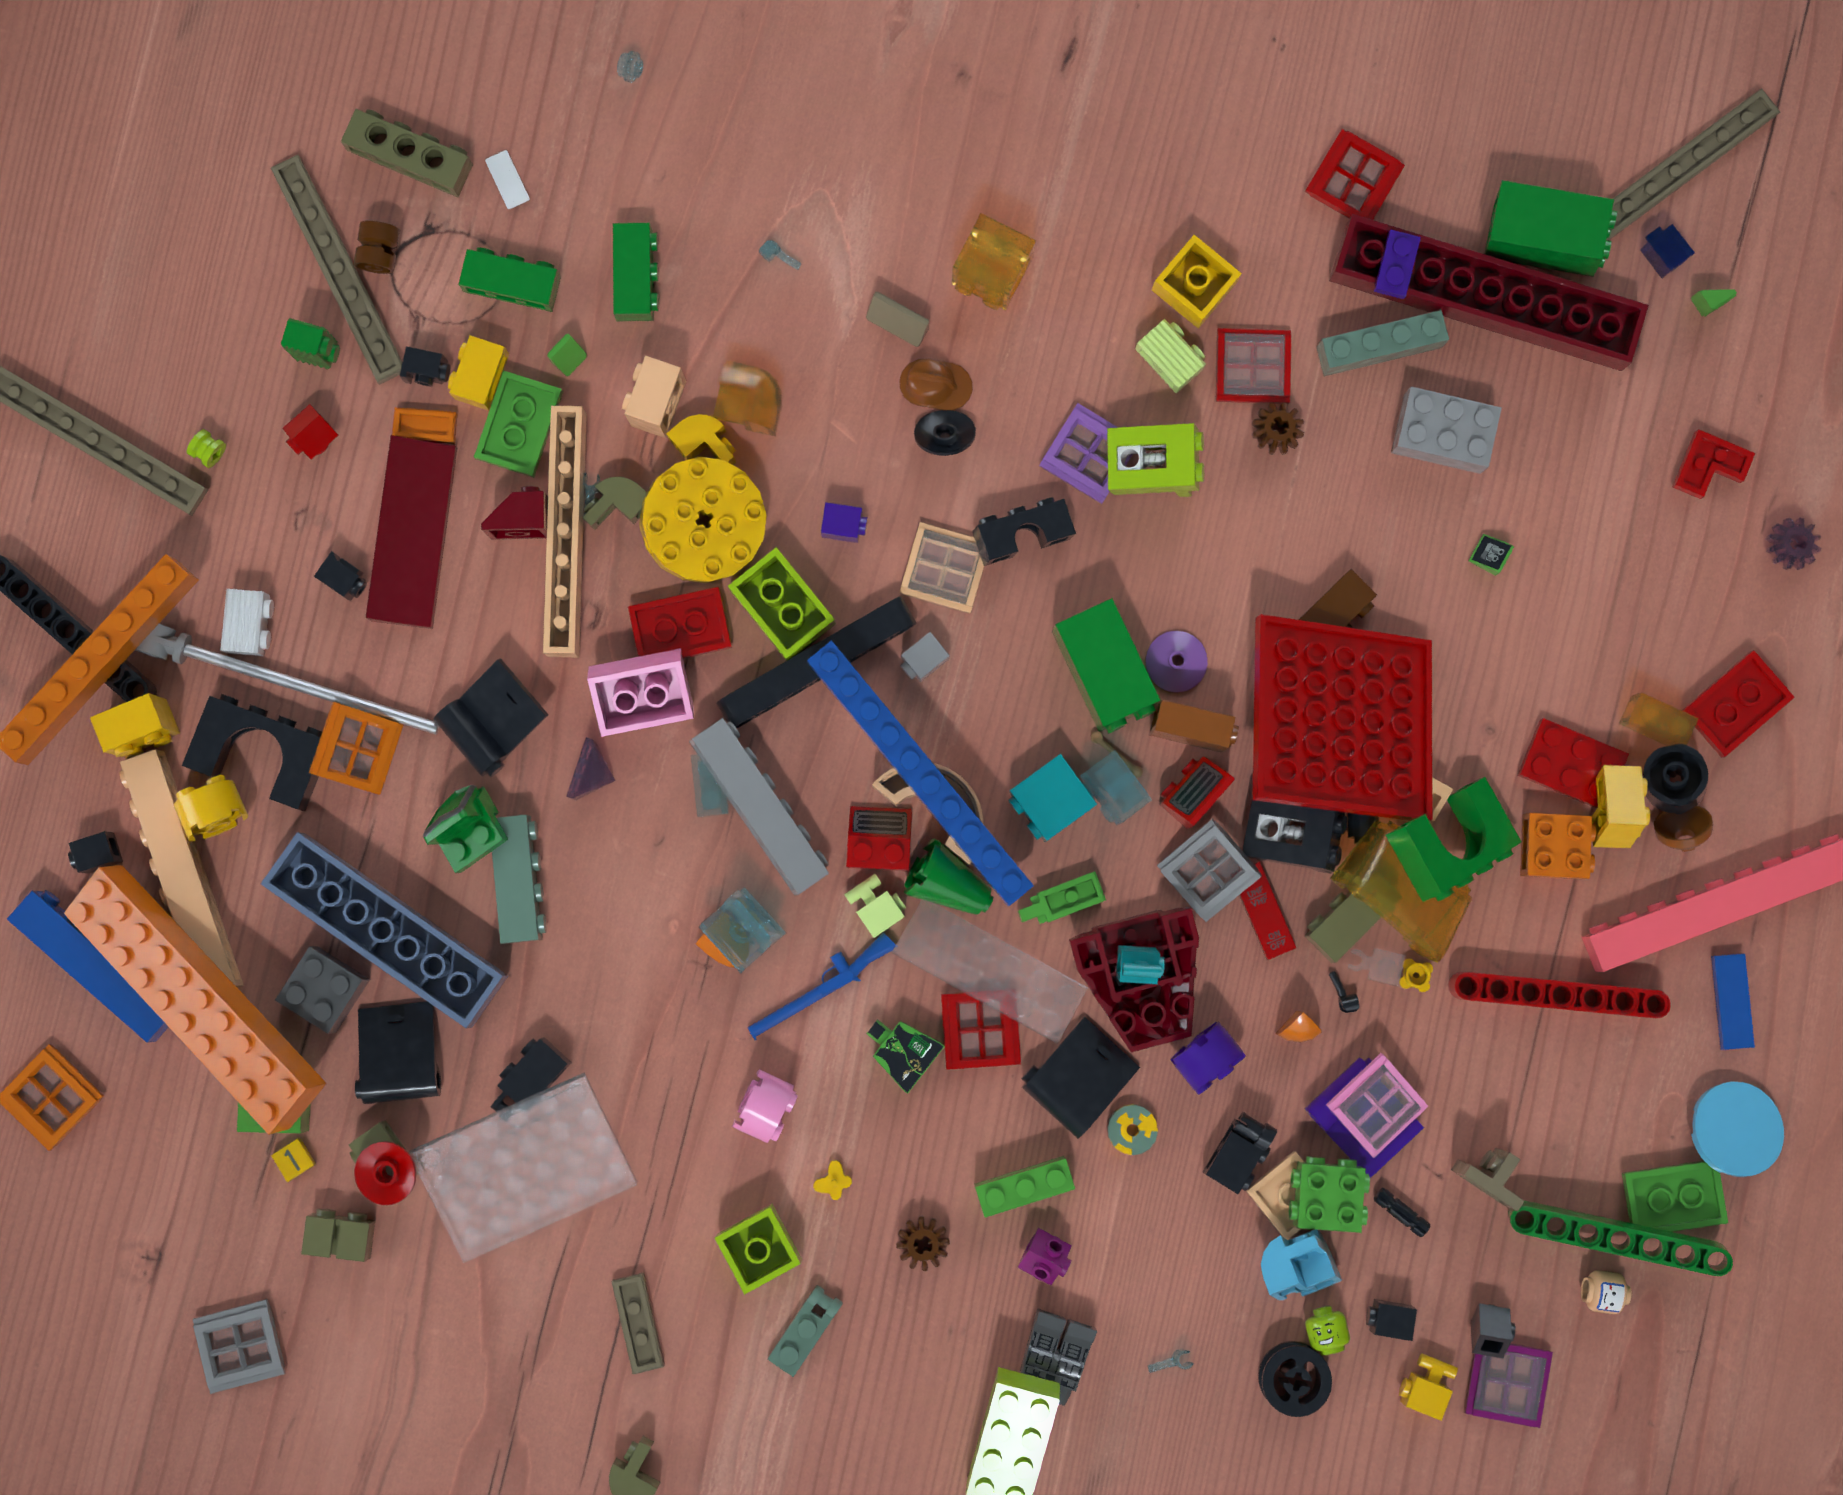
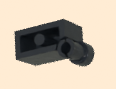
M1242 1112L1238 1119L1247 1125L1234 1118L1203 1170L1205 1175L1236 1194H1239L1241 1189L1246 1191L1255 1177L1252 1174L1253 1169L1257 1163L1262 1164L1266 1160L1271 1150L1269 1146L1277 1134L1276 1128L1268 1123L1263 1125L1245 1112Z

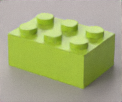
M777 547L728 585L730 592L786 661L801 653L836 625L833 616Z

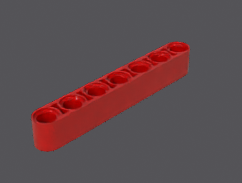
M1458 972L1450 978L1448 983L1451 995L1460 1000L1655 1019L1666 1016L1671 1008V1002L1667 994L1651 989L1474 972ZM1464 977H1467L1472 983V989L1466 995L1459 990V982ZM1496 980L1503 986V992L1497 998L1490 992L1491 984ZM1527 983L1534 989V995L1528 1001L1523 998L1521 993L1523 986ZM1560 986L1565 992V998L1558 1004L1553 999V991ZM1591 989L1596 995V1001L1589 1007L1584 1001V995ZM1622 992L1627 998V1004L1620 1010L1615 1000L1617 995ZM1651 996L1656 997L1658 1001V1007L1654 1012H1650L1647 1008V1000Z

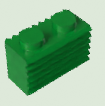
M292 318L288 319L281 341L282 347L297 362L301 361L302 363L307 362L309 365H318L326 370L331 368L332 363H336L339 357L340 346L338 341L324 327Z

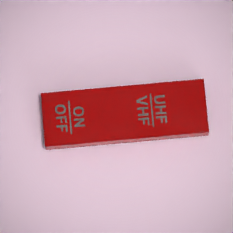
M1257 862L1254 865L1259 869L1258 871L1262 876L1243 891L1239 897L1265 958L1270 960L1296 949V945L1261 863ZM1238 870V871H1236V872H1234V873H1231V874H1230L1231 878H1233V877H1234L1236 874H1238L1241 870Z

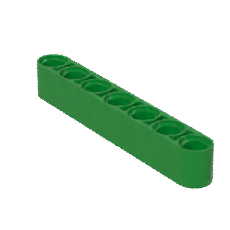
M1524 1200L1519 1211L1511 1208L1508 1211L1512 1228L1523 1235L1712 1276L1726 1275L1733 1266L1731 1254L1723 1244L1717 1241ZM1523 1210L1529 1211L1532 1214L1531 1220L1526 1224L1516 1222L1515 1217L1518 1212ZM1559 1217L1564 1221V1224L1560 1230L1552 1231L1547 1228L1548 1221L1551 1218ZM1591 1224L1596 1227L1595 1233L1588 1238L1580 1236V1228L1583 1225ZM1623 1231L1627 1233L1626 1241L1620 1245L1612 1243V1235L1615 1232ZM1647 1239H1658V1248L1654 1251L1644 1250L1643 1245ZM1682 1245L1691 1247V1253L1686 1258L1676 1257V1250ZM1721 1252L1724 1254L1723 1261L1720 1264H1708V1258L1712 1253Z

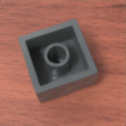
M309 946L275 1001L327 1034L336 1033L370 979L320 947Z

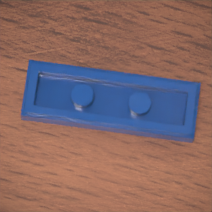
M1745 954L1711 956L1720 1050L1754 1048Z

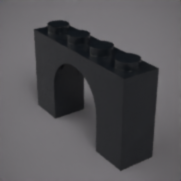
M221 694L219 699L209 696L182 766L210 777L221 775L235 741L247 732L265 730L276 738L283 756L282 766L269 799L297 810L306 811L319 776L309 773L322 731L309 726L306 732L295 728L296 721L280 715L277 721L266 717L267 710L251 704L249 709L246 710L237 706L239 700Z

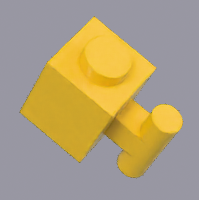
M1421 1353L1417 1365L1428 1369L1426 1376L1423 1377L1411 1372L1409 1379L1404 1378L1399 1389L1400 1402L1410 1409L1442 1421L1453 1391L1446 1385L1441 1384L1440 1381L1442 1376L1455 1379L1458 1367Z

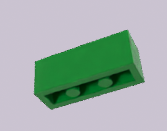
M613 223V314L617 322L654 321V311H659L658 293H653V281H658L659 279L658 263H653V251H658V234L653 233L650 223Z
M478 247L476 251L467 249L458 285L465 293L553 312L561 276L558 270L554 269V265L548 262L536 261V264L524 262L525 259L517 255L507 254L506 258L496 256L492 250Z

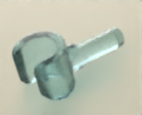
M773 240L766 241L759 249V253L768 262L777 256L780 260L797 270L801 266L800 262L785 254Z
M587 473L584 474L583 486L586 491L584 509L593 500L595 493L598 492L595 488L601 482L598 474L594 485H587L588 475Z
M1177 1349L1171 1358L1147 1365L1149 1372L1152 1373L1174 1366L1184 1370L1191 1368L1194 1364L1193 1362H1186L1184 1364L1179 1362L1180 1356L1190 1351Z

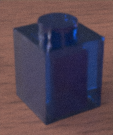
M1673 224L1664 231L1660 226L1645 237L1647 243L1640 249L1661 278H1664L1695 254Z

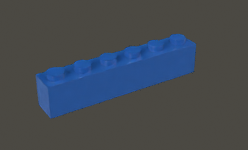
M32 890L10 914L7 920L145 1042H156L168 1029L166 1023L64 914L65 911L58 905L60 900L54 894L47 890L44 892Z

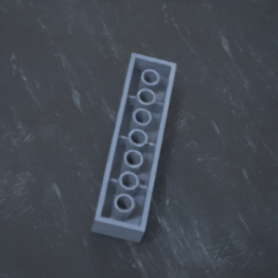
M297 832L261 882V885L465 1028H472L508 978V975L305 833Z

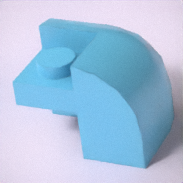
M1314 1229L1290 1240L1280 1235L1271 1241L1263 1252L1261 1261L1263 1279L1269 1294L1277 1300L1283 1301L1287 1298L1286 1295L1293 1292L1301 1293L1303 1297L1342 1281L1331 1251L1319 1230Z

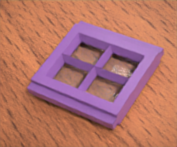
M1077 403L1039 466L1102 504L1110 492L1108 490L1107 428L1118 427ZM1133 454L1129 455L1126 458L1125 466L1127 465L1128 461L1130 460Z

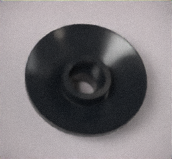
M939 410L929 413L918 421L914 429L917 445L922 450L939 456L954 455L966 450L971 446L976 436V428L973 421L965 414L953 410Z

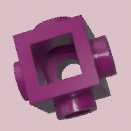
M1038 1228L1027 1244L1018 1268L1034 1276L1036 1279L1052 1285L1058 1275L1064 1277L1072 1261L1067 1258L1072 1245Z

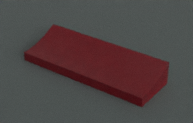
M395 435L390 436L365 617L371 622L433 629L458 449L455 445L433 443Z

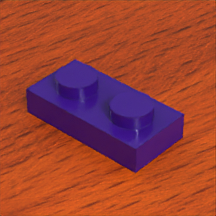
M1395 230L1389 231L1374 292L1400 299L1406 297L1421 237Z

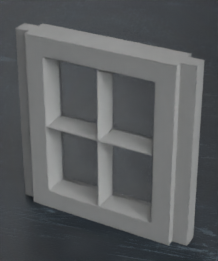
M1213 818L1157 865L1161 873L1205 922L1262 876L1258 871L1259 869Z
M268 1299L193 1319V1328L210 1394L286 1373Z

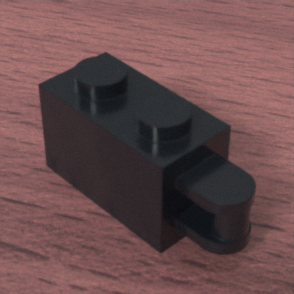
M540 1038L538 1041L532 1039L520 1052L524 1057L516 1065L511 1062L499 1075L503 1080L498 1084V1087L503 1093L490 1107L506 1122L520 1107L524 1111L530 1110L572 1063L546 1038ZM507 1096L516 1103L512 1108L504 1102Z

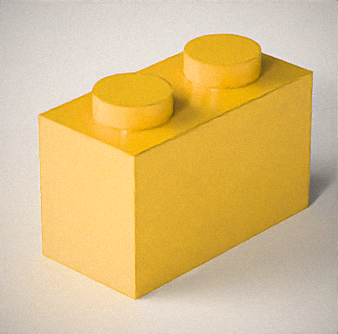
M469 335L467 343H462L458 353L460 364L457 372L453 371L448 381V389H450L449 393L455 400L489 411L509 357V352L504 346Z

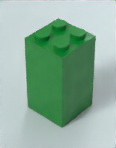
M1502 180L1494 202L1484 254L1511 263L1594 277L1598 267L1603 268L1605 259L1609 257L1612 241L1606 239H1609L1611 229H1614L1618 212L1612 210L1614 199Z
M1113 598L1055 624L1052 630L1053 636L1099 732L1106 729L1108 734L1123 728L1127 724L1126 719L1134 716L1136 721L1156 711L1155 706L1160 701V698Z

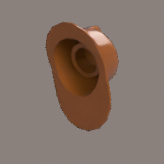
M917 359L909 363L902 371L899 379L903 397L911 404L939 410H956L963 407L969 401L973 391L972 380L966 370L954 363L934 359Z

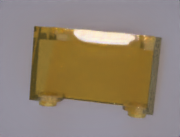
M1376 820L1329 879L1341 889L1347 887V890L1354 895L1353 897L1364 902L1399 932L1403 939L1410 943L1408 946L1418 955L1439 963L1447 953L1473 900L1469 895L1471 889L1467 885L1461 888L1454 886L1452 888L1454 893L1438 902L1435 897L1422 902L1385 836L1399 826L1392 821L1385 824Z

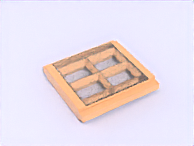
M920 522L899 593L971 613L984 569L975 538Z

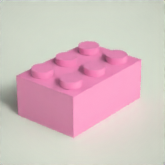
M681 648L589 666L587 680L601 737L694 719V705Z

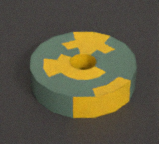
M1130 1104L1123 1105L1114 1111L1109 1118L1107 1132L1112 1145L1120 1152L1128 1155H1138L1149 1150L1155 1143L1158 1128L1151 1112L1142 1106ZM1130 1124H1136L1138 1132L1135 1135H1129L1127 1127Z

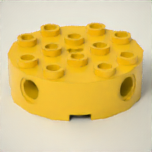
M696 457L675 463L653 481L642 501L639 527L646 550L661 569L682 580L708 583L734 575L753 560L764 540L767 515L760 491L744 471L725 460ZM699 512L703 516L708 515L710 519L707 522L708 528H705L704 525L698 526L696 524Z

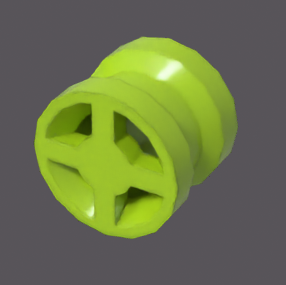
M202 429L190 441L187 447V454L193 458L198 457L204 466L211 468L223 456L226 443L220 439L214 440L210 432Z

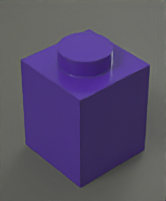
M825 502L821 537L858 543L859 535L865 536L868 517H862L863 511L860 507Z

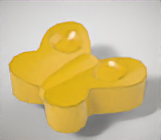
M833 1160L829 1164L828 1175L817 1179L813 1184V1188L820 1193H829L833 1200H838L842 1195V1190L850 1187L852 1179L850 1176L844 1175L841 1163Z

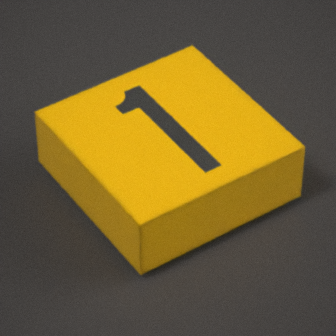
M301 1138L296 1139L271 1155L287 1182H290L316 1165Z

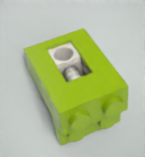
M1194 423L1107 428L1108 490L1113 495L1175 492L1179 497H1191L1192 491H1199V482H1204L1205 476L1204 464L1199 463V451L1204 450L1203 432H1199ZM1165 449H1166L1165 455L1163 454V452H1162V453H1159V452H1158V453H1157V452H1156V453H1153V452H1152V453H1151V452H1150V453H1146L1147 450H1165ZM1131 454H1138V463L1134 467H1126V458ZM1165 462H1166V466H1167V468L1146 469L1147 466H1148V467H1150V466H1155V467H1156L1157 465H1161V467H1162V464H1164Z

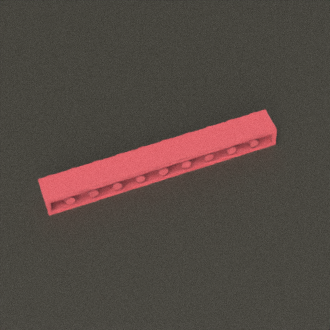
M1834 834L1820 839L1821 845L1810 849L1809 845L1796 848L1791 851L1792 857L1781 860L1780 856L1770 858L1762 862L1763 868L1755 871L1751 867L1733 873L1734 879L1726 882L1723 881V878L1704 884L1706 889L1695 893L1694 889L1675 895L1677 900L1666 904L1665 900L1652 903L1646 906L1648 912L1637 915L1636 911L1626 913L1617 917L1619 923L1611 926L1604 922L1590 927V934L1582 936V940L1595 972H1605L1843 881V837L1839 838L1838 834Z

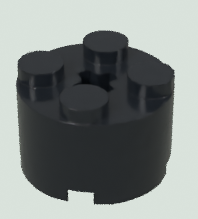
M1684 744L1663 746L1651 753L1644 765L1643 778L1647 780L1646 797L1653 806L1668 813L1683 814L1696 807L1704 798L1708 784V769L1703 756L1694 748ZM1681 776V781H1676L1675 783L1670 781V777Z

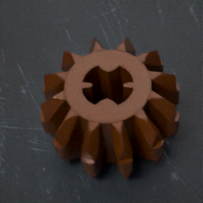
M1273 402L1268 405V411L1261 408L1257 413L1260 419L1252 421V426L1258 429L1252 433V437L1263 439L1258 445L1260 449L1264 448L1266 444L1270 445L1269 454L1271 455L1275 453L1277 447L1282 455L1288 452V446L1295 449L1298 446L1295 438L1299 439L1304 436V432L1298 429V427L1304 424V420H1294L1298 410L1294 408L1290 413L1286 412L1287 403L1284 402L1279 410ZM1275 423H1277L1278 427H1284L1280 435L1278 430L1271 429Z
M923 1216L918 1217V1227H915L914 1223L908 1220L906 1224L911 1232L909 1233L902 1229L898 1232V1235L907 1241L897 1242L896 1248L908 1249L900 1255V1259L904 1261L912 1256L913 1258L909 1265L911 1269L916 1267L918 1261H922V1270L927 1271L928 1260H931L932 1264L938 1267L940 1263L935 1255L937 1254L945 1258L948 1255V1252L939 1246L949 1245L950 1239L938 1238L946 1232V1228L942 1226L934 1231L933 1229L937 1222L935 1218L930 1220L928 1227L924 1226ZM924 1236H927L929 1238L928 1243L932 1244L931 1247H924L922 1251L918 1250V1243H914L916 1238L922 1240Z

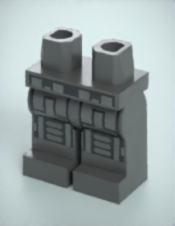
M1037 1308L1020 1367L1021 1373L1060 1383V1400L1058 1404L1065 1406L1071 1392H1076L1089 1350L1097 1334L1096 1328L1068 1319L1066 1323L1064 1317ZM1061 1333H1063L1059 1348L1057 1349Z

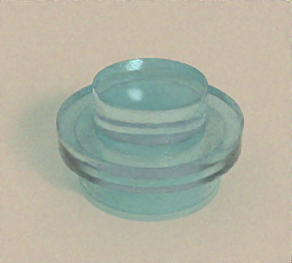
M634 51L622 53L617 65L619 77H623L626 82L632 83L641 76L643 71V61L640 59L639 53Z

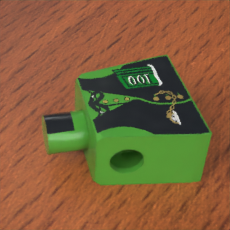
M877 1019L866 1033L880 1045L873 1057L907 1094L945 1047L941 1042L902 1021L891 1030Z

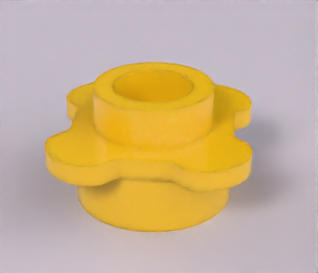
M1410 958L1404 960L1402 963L1404 968L1403 977L1399 979L1400 986L1404 989L1416 988L1419 992L1428 991L1433 966L1429 962L1417 963ZM1415 972L1419 974L1418 978L1413 977Z

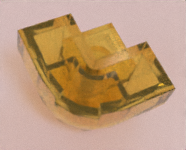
M726 360L719 381L720 388L713 417L718 420L744 425L747 431L776 436L782 410V391L778 381L770 372L764 369Z

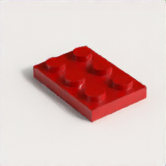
M719 587L628 606L638 657L681 648L682 657L685 659L732 648Z
M1753 650L1683 708L1681 712L1719 756L1724 758L1795 697Z
M1541 718L1517 776L1597 809L1596 777L1604 765L1625 766L1629 753Z

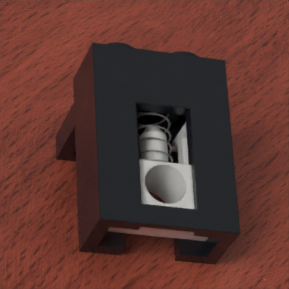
M1252 800L1243 852L1251 859L1311 868L1318 872L1332 874V872H1335L1336 865H1339L1341 861L1342 849L1339 845L1341 836L1347 829V816H1345V812ZM1290 821L1306 823L1305 829L1301 828L1300 825L1297 827L1295 825L1289 826ZM1276 822L1278 831L1274 836L1269 837L1268 828L1272 823ZM1286 839L1299 840V842L1302 840V845L1288 844Z

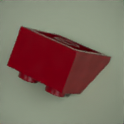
M521 487V492H512L481 523V530L491 540L547 539L548 496L544 491H540L539 487Z

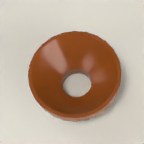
M1696 806L1683 814L1662 811L1655 818L1654 830L1656 837L1662 844L1673 849L1682 850V852L1694 850L1709 839L1713 831V820L1710 812L1700 806ZM1681 836H1692L1689 839H1678Z

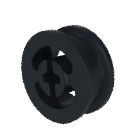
M1288 1341L1274 1346L1265 1354L1259 1366L1258 1382L1264 1397L1277 1411L1291 1417H1303L1318 1411L1325 1404L1331 1393L1332 1375L1327 1362L1311 1346L1301 1342ZM1289 1359L1291 1361L1285 1363L1280 1368V1372L1286 1377L1293 1378L1297 1372L1302 1379L1312 1381L1310 1374L1304 1368V1364L1311 1362L1315 1368V1385L1308 1395L1300 1399V1396L1305 1395L1310 1390V1386L1305 1381L1296 1380L1294 1385H1292L1288 1379L1278 1377L1286 1393L1283 1396H1279L1274 1388V1375L1277 1368Z

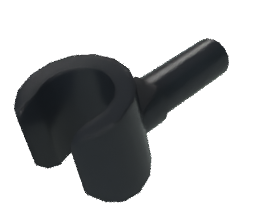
M1336 971L1331 972L1329 976L1339 996L1340 1010L1345 1013L1357 1011L1360 1008L1357 995H1346V991Z

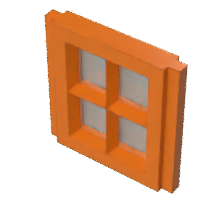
M332 702L309 773L380 795L403 724Z
M49 1044L0 1093V1104L48 1151H51L101 1101L104 1095L52 1044Z

